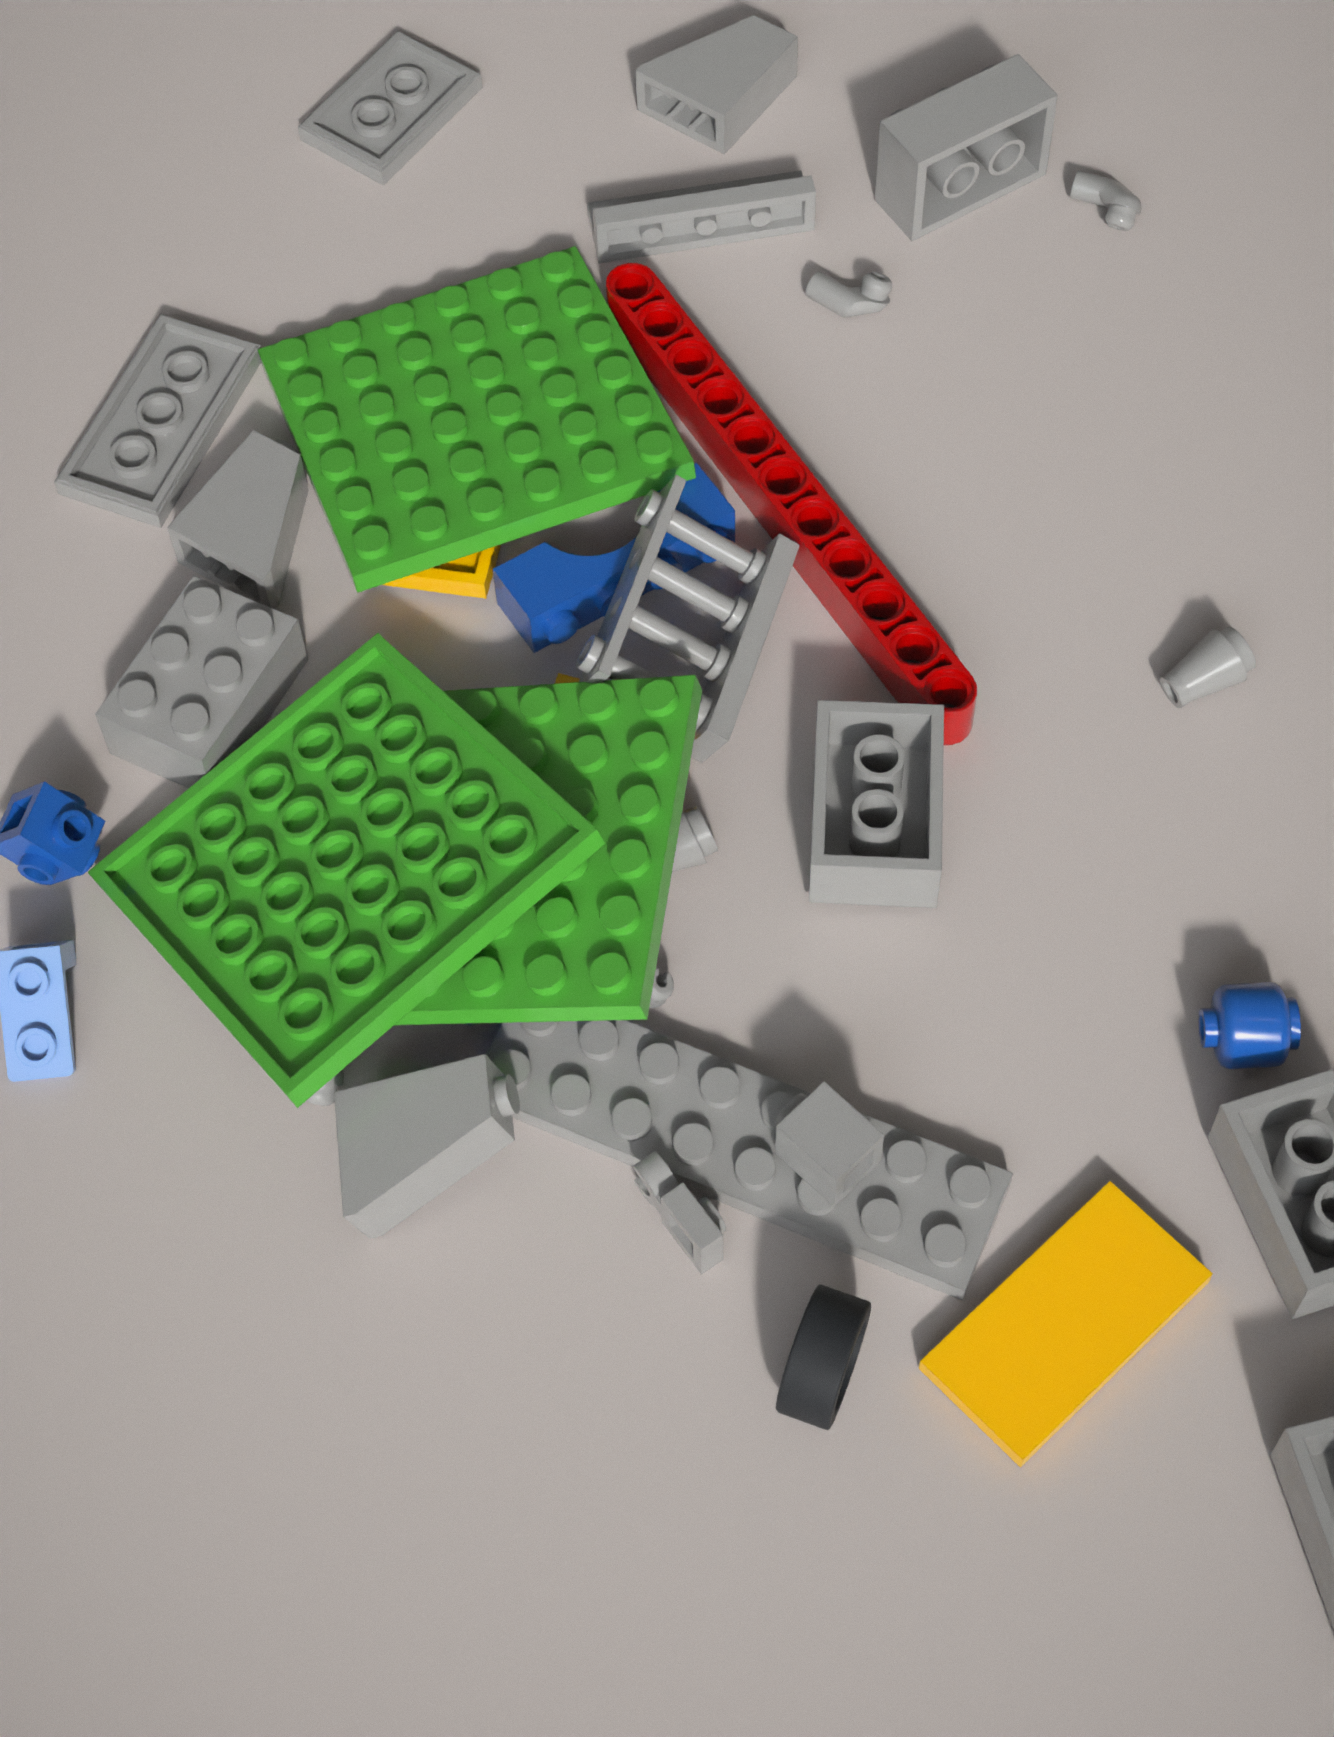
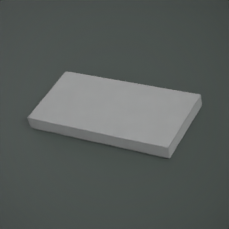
M160 314L55 479L54 483L58 494L162 528L261 364L257 350L262 348L261 345Z

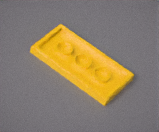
M1109 1181L920 1361L919 1370L1021 1468L1210 1282L1213 1273Z

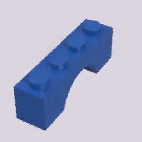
M696 462L694 464L696 478L686 481L676 510L735 543V509ZM667 532L657 554L658 558L685 573L704 562L712 563L717 561ZM636 537L615 551L594 556L566 553L543 542L493 568L497 604L533 653L551 644L563 643L570 639L577 630L603 616L605 617ZM647 580L641 596L654 589L660 590L663 588Z

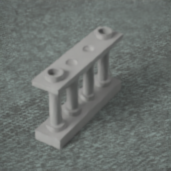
M675 475L659 493L651 489L640 504L634 519L635 522L641 525L599 633L597 636L592 635L586 642L578 657L576 668L583 671L579 682L603 683L607 678L620 680L658 677L618 655L629 628L703 669L702 676L708 680L701 695L691 755L692 758L703 763L730 739L800 545L779 533L762 550L754 548L750 552L676 510L687 480ZM666 532L738 572V580L744 582L740 594L732 599L658 558L657 554ZM647 580L721 620L720 627L726 630L722 643L714 648L638 606Z

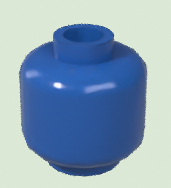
M1274 982L1222 985L1213 994L1211 1008H1200L1198 1026L1202 1048H1213L1218 1062L1225 1069L1281 1066L1286 1062L1290 1050L1299 1049L1301 1022L1297 1000L1295 997L1286 998L1281 987Z

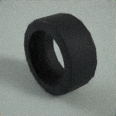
M822 1284L816 1287L805 1309L785 1366L775 1407L778 1413L825 1430L831 1428L842 1404L864 1339L871 1312V1303L869 1301Z

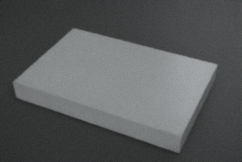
M397 31L298 126L300 140L374 181L385 185L483 88L481 74Z

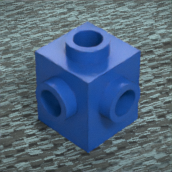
M44 781L12 795L0 821V855L18 865L19 873L35 883L53 885L76 876H81L92 867L100 851V845L96 842L106 821L88 810L87 804L79 796L65 790H57Z

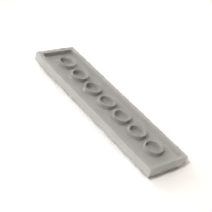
M626 1020L502 1023L486 1053L488 1058L504 1075L509 1074L512 1076L516 1084L520 1100V1111L518 1114L512 1115V1118L630 1166H634L656 1151L666 1162L678 1184L684 1183L689 1190L960 1300L964 1299L1013 1177V1173L861 1113L884 1134L881 1162L836 1206H833L775 1154L777 1126L775 1121L779 1112L797 1094L803 1093L808 1097L811 1093Z

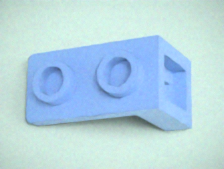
M74 940L15 945L0 949V1013L7 1075L10 1081L70 1076L76 1070L65 970L77 965Z

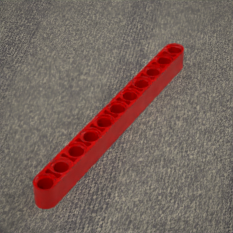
M625 263L615 267L610 271L606 279L607 304L649 380L772 540L780 533L800 545L793 567L897 703L951 704L956 706L954 708L944 707V745H954L962 742L968 737L973 726L977 699V684L973 676L656 274L647 266L639 263ZM874 618H884L885 620H876ZM907 660H915V661H918V662H921V663H909V662H906V661H907Z

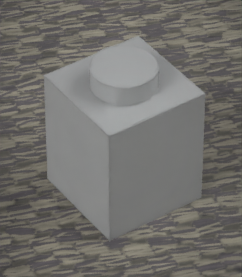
M822 1082L808 1097L803 1093L794 1096L782 1108L776 1118L775 1154L833 1206H836L881 1162L884 1134L826 1082Z

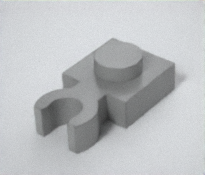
M656 1151L635 1164L633 1168L639 1176L634 1179L636 1186L648 1202L656 1207L662 1215L663 1225L702 1275L723 1260L722 1233L726 1231V1225L712 1202L704 1196L696 1200L684 1183L679 1185L666 1162Z

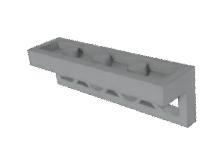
M802 170L587 203L588 218L598 263L815 230L816 189L812 175L803 176Z

